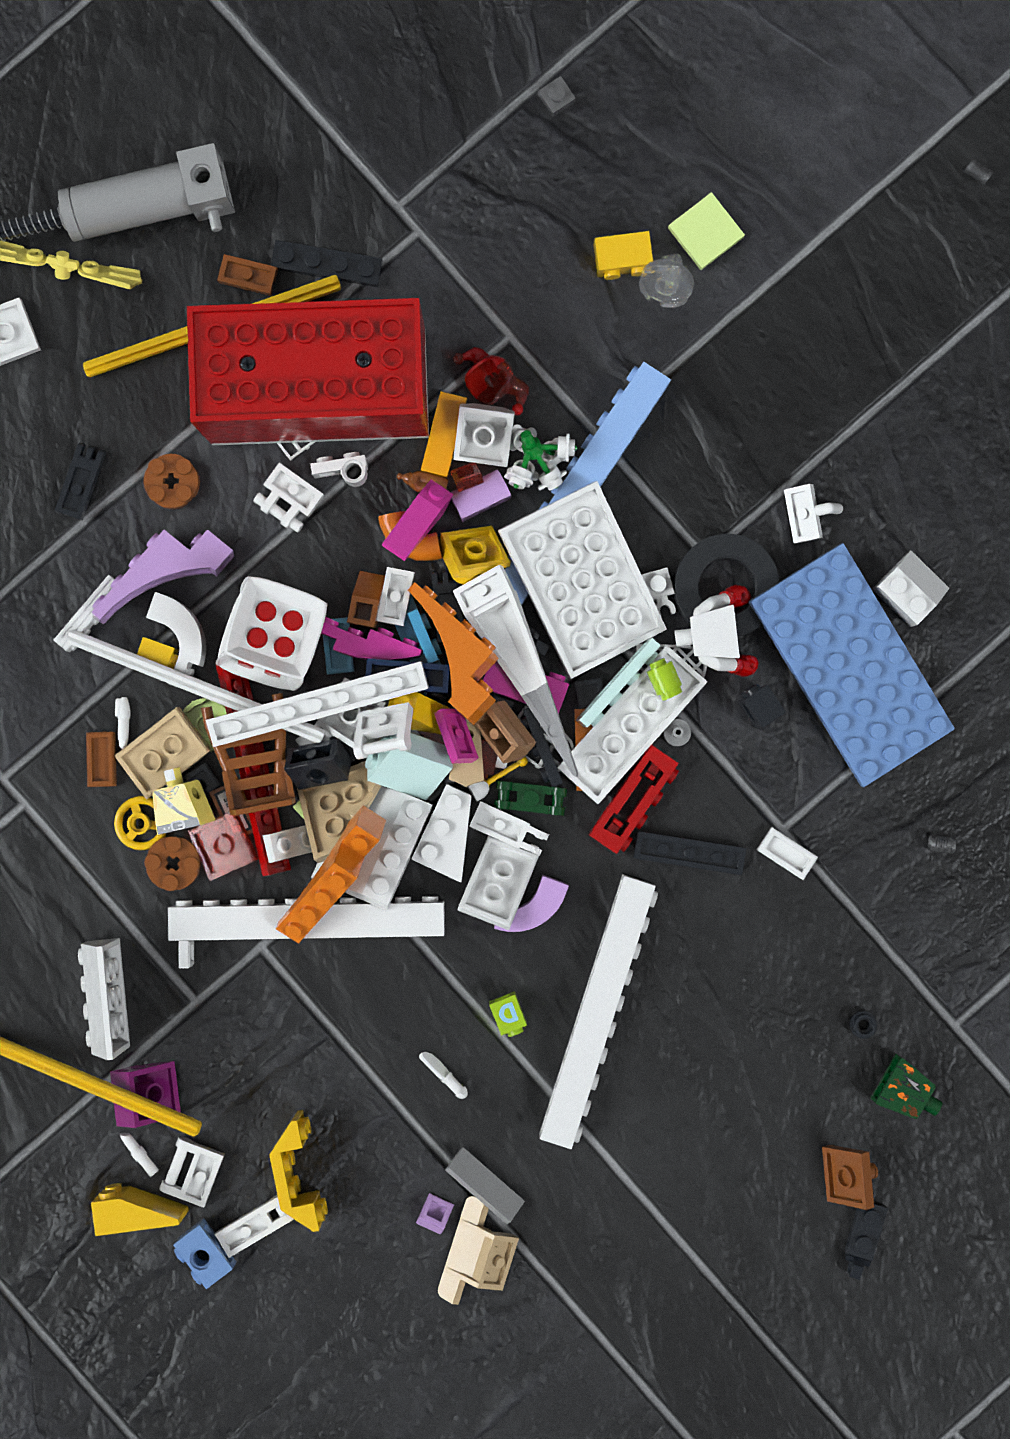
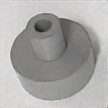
M674 719L663 731L665 741L672 746L686 744L691 736L690 726L681 719Z

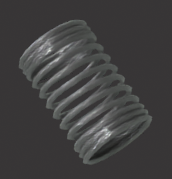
M975 158L972 159L964 172L970 174V176L972 175L974 179L976 178L983 185L993 174V171L987 170L988 167H983V164H979V161L977 162Z
M930 835L928 840L929 851L949 852L951 854L955 852V838L949 837L947 843L946 837Z

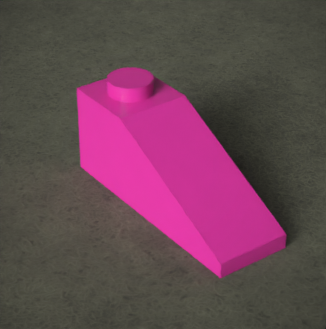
M431 479L414 499L382 546L405 561L442 517L454 494Z

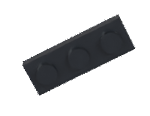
M530 708L523 709L525 715L521 716L520 719L525 728L531 731L536 741L532 751L535 758L541 756L544 767L539 769L545 784L550 782L552 787L562 784L540 723Z

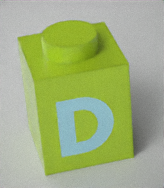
M515 991L489 1001V1006L501 1036L507 1034L508 1037H512L524 1031L522 1027L527 1026V1021Z

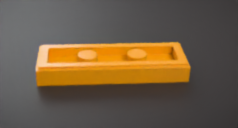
M440 391L421 471L448 478L455 450L460 404H466L467 398Z

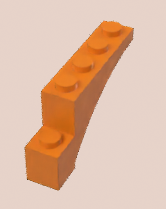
M414 583L408 591L431 617L446 650L452 687V697L448 702L474 725L496 701L490 695L493 689L481 679L499 659L493 652L496 647L485 637L479 640L474 635L476 629L465 619L460 623L454 617L457 614L456 611L446 602L440 605L434 600L437 595L428 586L425 585L421 588L418 584Z
M364 805L348 822L341 837L310 883L280 919L276 930L298 944L358 878L364 857L381 838L386 823L384 818Z

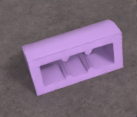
M498 470L451 491L454 494L451 500L462 522L511 499V493Z

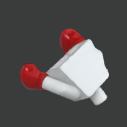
M732 585L720 592L719 595L707 598L694 609L693 616L690 617L691 628L675 630L676 647L693 645L694 656H698L702 664L714 670L728 671L741 677L753 675L758 668V659L752 655L739 654L734 608L741 607L750 601L751 594L749 590L743 585Z

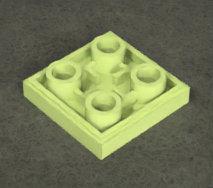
M712 192L668 226V229L700 270L708 266L745 236Z

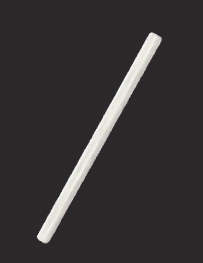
M71 630L67 637L68 644L236 711L262 705L79 631ZM307 722L282 728L317 743L323 741L326 732L324 729Z

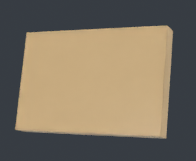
M176 707L118 752L115 758L144 797L148 799L153 796L154 790L164 788L167 785L163 771L180 767L182 774L212 750L182 709Z

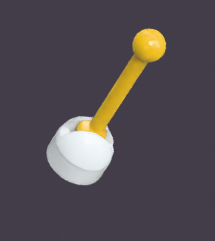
M524 757L521 760H517V762L491 778L468 786V789L478 802L488 794L491 783L519 766H526L528 759Z

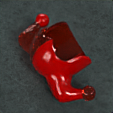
M474 347L463 354L456 353L454 355L453 361L457 365H461L464 361H472L474 363L465 374V383L470 393L477 400L487 405H493L505 394H511L516 397V404L512 406V411H515L514 415L518 416L523 413V405L529 394V386L514 376L513 369L507 360L497 355H489L478 347Z

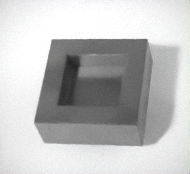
M561 76L538 91L539 97L553 117L576 101L575 96Z

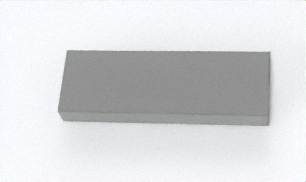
M464 1147L458 1151L445 1169L446 1172L506 1224L512 1221L525 1202Z

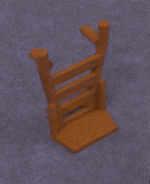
M283 693L272 695L273 702L284 699ZM212 706L201 708L205 730L212 744L206 720L214 718ZM278 729L213 747L223 770L222 776L230 815H242L296 803L292 780L284 770L286 763V730ZM275 739L274 751L232 759L229 758L226 748ZM274 762V773L238 779L234 770ZM274 784V795L247 800L243 791Z

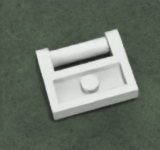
M409 702L358 712L353 746L354 755L357 759H364L370 754L396 749L400 751L411 749L410 731L413 707ZM397 734V738L367 744L369 739Z
M178 1137L176 1153L166 1179L162 1180L159 1190L204 1208L225 1154L195 1143L186 1137ZM190 1152L195 1155L184 1184L180 1187L176 1185V1181L186 1154Z

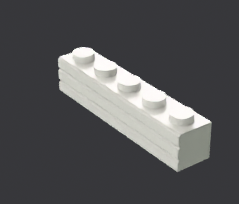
M108 575L55 637L54 641L64 650L71 652L78 648L67 643V637L71 630L89 635L91 632L90 628L99 623L92 614L94 610L92 606L101 595L106 596L112 589L111 584L114 581L112 576Z

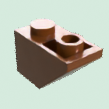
M364 571L359 572L352 594L347 623L377 629L378 622L376 620L385 580L384 575Z

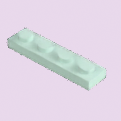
M653 638L647 639L580 714L576 721L583 727H588L590 724L594 727L603 718L604 714L602 711L608 704L612 707L621 698V689L626 684L631 686L640 676L638 670L644 664L648 666L658 656L656 650L661 645Z

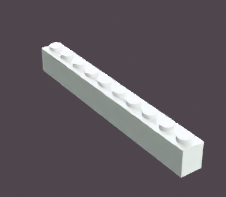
M622 874L539 1133L541 1140L572 1149L574 1142L578 1143L583 1127L579 1126L582 1116L587 1117L591 1101L587 1099L590 1090L595 1091L600 1075L596 1074L599 1063L604 1064L608 1048L604 1046L607 1037L612 1038L615 1031L616 1022L613 1021L615 1012H620L624 1003L625 996H622L621 993L624 985L629 986L633 970L629 968L632 959L637 960L640 953L641 944L638 943L640 933L645 934L649 925L650 918L646 917L649 906L654 907L657 900L658 892L654 891L656 886L652 883Z
M410 896L395 897V902H391L386 911L368 902H356V897L340 898V902L335 903L304 938L444 936V901H438V896H422V901H411ZM297 898L285 899V903L274 904V899H258V904H247V899L230 900L231 904L220 905V900H203V905H192V900H178L176 905L168 907V941L291 939L276 930V926Z

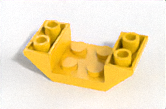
M299 1110L275 1144L269 1156L280 1210L311 1231L316 1232L320 1230L322 1222L325 1221V1214H328L326 1199L325 1197H320L319 1190L298 1194L301 1191L299 1176H294L292 1165H295L293 1150L303 1148L308 1139V1134L311 1133L309 1117H304L303 1110Z

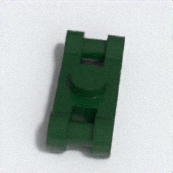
M497 781L496 789H499L494 808L564 816L563 799L567 797L566 788ZM510 790L518 791L517 802L509 801ZM545 794L553 795L552 806L544 805Z

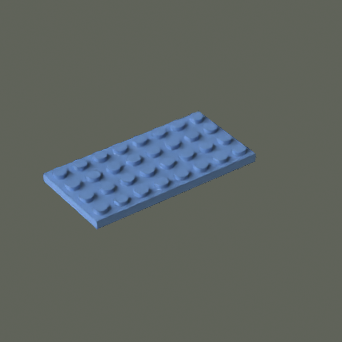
M844 543L837 545L749 601L861 787L867 786L955 729Z

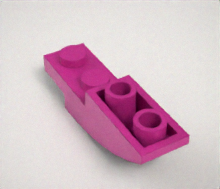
M325 617L321 634L335 639L336 642L333 650L344 655L364 660L370 658L403 661L421 657L423 653L421 649H418L419 643L404 638L402 642L392 638L394 633L380 627L377 631L370 629L368 637L365 639L363 638V632L351 627L348 628V631L338 628L339 622Z

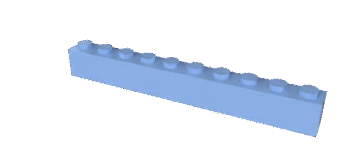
M645 362L642 363L640 368L634 366L626 379L630 383L625 390L620 388L611 401L615 404L610 413L604 411L596 423L600 428L594 436L592 434L587 436L581 446L584 452L580 458L574 456L566 468L570 473L557 489L551 491L554 497L549 504L594 481H598L599 486H602L668 387L671 379ZM544 501V503L541 505V507H540L539 509H541V508H543V507H545V506H547V505H549V504ZM508 555L511 563L510 567H506L505 571L514 590L517 591L522 606L529 594L510 555Z

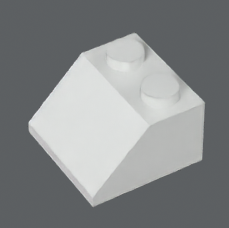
M910 550L872 590L912 627L918 625L937 606L949 590V587Z

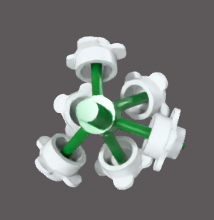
M519 424L514 425L510 450L515 451L517 449L524 453L523 460L516 461L512 468H508L504 477L509 480L510 485L518 489L529 488L533 481L538 480V478L542 483L538 487L539 490L545 487L548 490L557 489L563 483L561 478L567 472L566 470L560 472L556 465L565 460L569 462V456L575 455L577 450L575 440L570 439V434H567L566 436H558V438H554L552 441L541 444L540 440L536 437L537 432L534 428L526 429L522 428ZM537 459L544 471L540 476L535 471V467L530 460Z

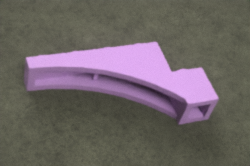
M163 530L160 534L156 533L148 541V548L142 555L137 554L129 563L130 569L124 576L120 574L114 579L110 592L106 596L101 595L92 606L94 608L92 614L100 623L104 624L130 600L160 584L200 574L213 573L217 577L234 557L233 550L209 530L203 535L199 533L190 543L192 548L190 550L167 531Z

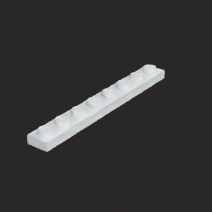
M422 661L208 719L206 723L213 747L425 690L429 686Z

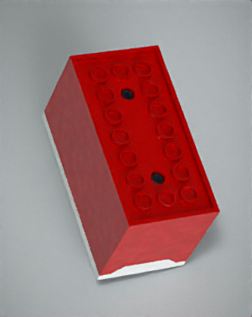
M419 298L187 306L190 422L212 445L429 438L426 335Z

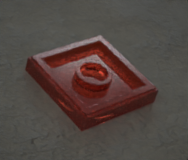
M230 812L215 818V821L187 831L197 850L209 881L259 859L240 815H230Z

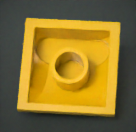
M492 526L441 533L440 546L443 560L452 578L460 584H466L478 577V575L498 565H502L504 568L510 567L511 562Z

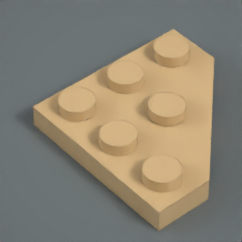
M366 761L351 766L348 781L298 790L313 858L317 863L326 860L347 827L348 822L363 805L369 809L381 788V785L367 781Z

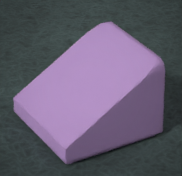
M429 1193L416 1223L441 1234L454 1204Z

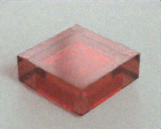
M474 462L450 471L458 492L484 483L479 468Z

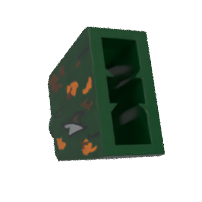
M895 1054L870 1098L879 1106L917 1119L923 1110L936 1116L943 1104L942 1101L932 1096L936 1085L898 1054Z

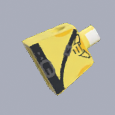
M180 767L163 771L167 787L153 791L157 835L215 821L200 781L193 780L184 783Z

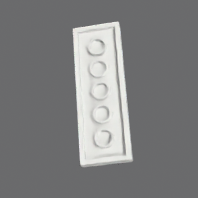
M667 645L661 650L654 661L665 658L666 662L672 660L682 682L680 687L683 692L662 701L660 695L657 696L648 677L647 671L651 669L650 665H648L638 679L622 694L621 698L610 707L603 718L571 751L579 773L578 777L572 775L564 761L557 767L597 804L602 801L707 683L699 673Z

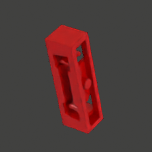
M651 745L644 752L588 835L616 854L619 850L624 852L633 840L630 834L634 828L640 829L647 820L648 815L645 812L649 806L655 807L664 793L660 790L666 782L671 784L679 773V770L676 769L679 763ZM648 762L652 763L644 773V776L653 781L659 771L661 775L654 785H649L625 820L628 823L620 835L616 833L624 823L615 817L608 828L604 829L613 813H619L641 781L642 777L639 775Z

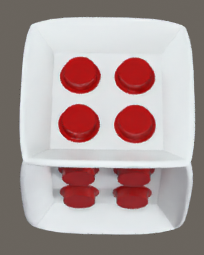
M246 577L241 584L240 594L230 614L219 648L216 665L233 674L268 686L296 691L303 684L304 676L313 659L325 621L328 604L316 596L275 581L259 577Z

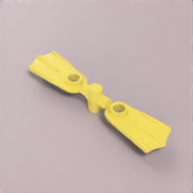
M0 241V261L31 266H42L48 263L55 269V277L58 279H69L70 272L78 269V273L83 277L126 289H132L142 284L140 270L112 265L102 266L94 261H85L80 265L79 261L69 259V253L66 251H58L56 256L50 254L46 256L39 249H26L21 245Z

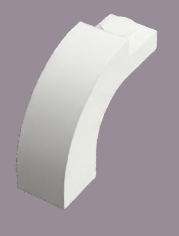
M155 592L146 618L165 624L175 633L179 641L180 650L174 670L193 677L194 669H191L192 664L203 667L206 657V640L202 626L196 616L185 605L173 598Z

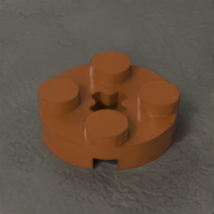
M165 454L149 462L144 474L145 491L149 498L166 509L183 508L193 497L195 498L199 491V474L192 463L181 455ZM171 474H174V478L179 479V483L174 484L173 489H169V485L165 484V479H168Z
M171 836L164 837L151 846L144 864L150 880L156 886L167 891H174L188 887L197 879L200 872L201 856L198 848L190 840ZM169 856L173 859L176 857L180 859L178 862L180 868L178 870L167 867Z

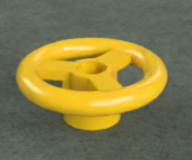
M136 796L125 801L117 810L114 819L115 832L120 841L127 847L135 850H148L155 842L164 838L166 833L156 835L153 839L146 842L133 841L137 835L144 834L149 829L156 830V821H151L146 814L142 813L139 805L145 804L154 808L153 798L146 799L144 796ZM131 808L133 814L127 820L129 832L125 834L122 821L126 811ZM139 818L144 821L143 828H139L136 824Z

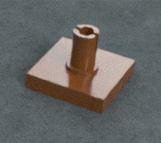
M834 1145L822 1147L827 1202L865 1210L874 1208L872 1179L877 1178L878 1169L874 1163H870L869 1152Z

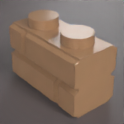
M506 701L494 703L474 724L481 731L482 736L503 764L521 760L536 744L534 738Z

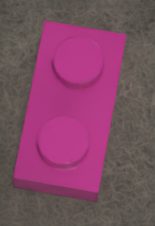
M456 709L438 710L435 713V717L451 763H473L479 757L465 717Z

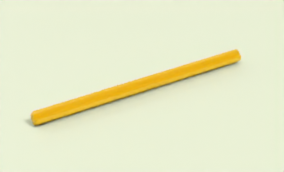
M333 275L252 304L308 302L340 291L341 285L337 275ZM187 326L83 363L85 374L87 377H93L188 344Z
M0 1037V1055L190 1136H196L200 1132L202 1123L195 1118Z

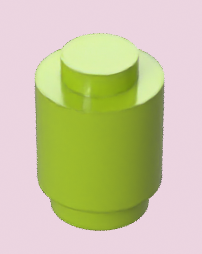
M661 658L649 664L651 669L647 671L648 677L657 696L660 695L662 701L683 692L680 687L682 682L672 660L666 662L665 658Z

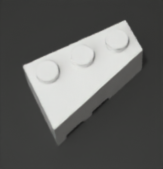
M446 784L413 854L412 860L456 881L462 882L472 795Z

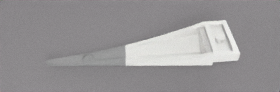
M498 565L453 590L464 616L476 629L480 638L485 637L496 647L493 652L499 658L497 662L546 732L572 775L578 777L579 773L517 591L514 590L504 567Z

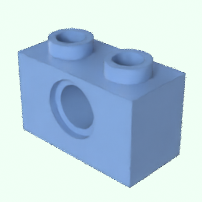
M204 1218L178 1237L173 1244L177 1258L181 1262L188 1264L192 1270L191 1275L199 1285L203 1284L206 1289L230 1272L237 1262L233 1256L228 1258L215 1236V1232ZM198 1250L206 1251L209 1254V1259H199L196 1252Z

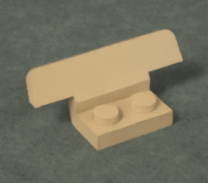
M475 1196L468 1197L465 1201L438 1287L439 1296L451 1304L459 1305L465 1283L479 1289L503 1291L519 1240L514 1234L492 1232L488 1228L483 1227L489 1208Z

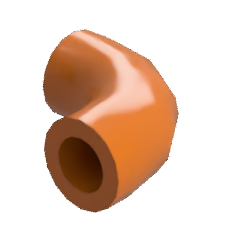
M404 511L378 516L379 525L385 539L404 515ZM437 532L427 534L408 558L416 561L443 559Z

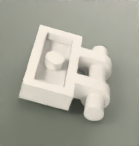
M278 463L263 484L272 492L268 497L259 492L253 501L261 506L260 510L264 513H270L281 521L280 524L288 529L290 527L298 533L304 524L296 519V516L299 512H302L307 517H310L324 497V494L281 463ZM280 497L292 505L288 512L276 504Z

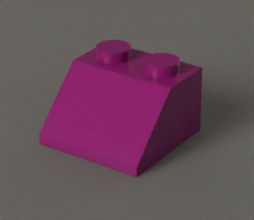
M174 1061L136 1065L110 1071L111 1084L181 1113ZM114 1103L116 1125L119 1127L137 1128L157 1122Z

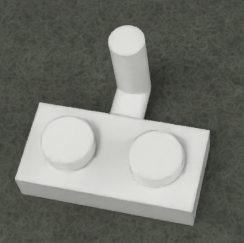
M813 484L784 490L793 542L796 544L823 538L819 516L829 513L840 514L843 511V506L839 503L828 502L817 505Z

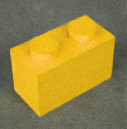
M649 231L598 237L594 240L598 277H604L605 280L620 278V274L631 273V276L646 275L647 271H651L653 257Z

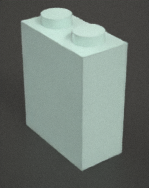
M410 733L412 743L410 750L400 751L396 749L368 755L365 762L367 781L425 801L453 768L445 745ZM397 734L382 737L380 741L397 738Z

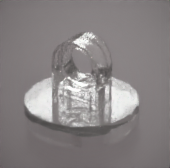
M678 253L664 255L662 259L649 262L643 268L639 280L640 291L646 299L651 301V298L661 302L660 306L671 308L684 305L691 296L695 285L693 275L683 266L681 256Z

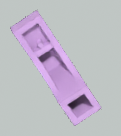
M542 874L534 896L527 903L518 907L510 930L494 925V929L520 932L543 924L558 910L569 885Z

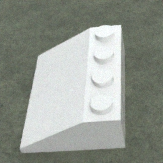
M381 786L369 807L370 810L386 820L381 838L364 857L358 878L345 893L387 911L431 813L432 805L408 794ZM324 862L317 863L311 878L314 877Z
M120 938L87 941L82 943L81 948L78 950L79 964L83 965L84 976H81L82 992H86L87 1003H84L83 1013L85 1020L89 1022V1030L86 1032V1043L88 1047H91L93 1055L105 1060H113L130 1047Z

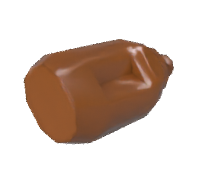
M423 471L397 474V479H402L406 485H409L411 489L417 492H421L431 479L445 489L448 484V479Z

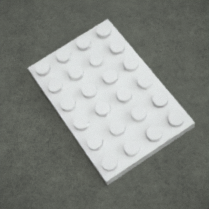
M594 481L498 530L570 679L667 630L598 481Z

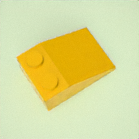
M120 1183L105 1186V1189L91 1202L95 1236L179 1225L188 1213L187 1205L132 1186L122 1187Z

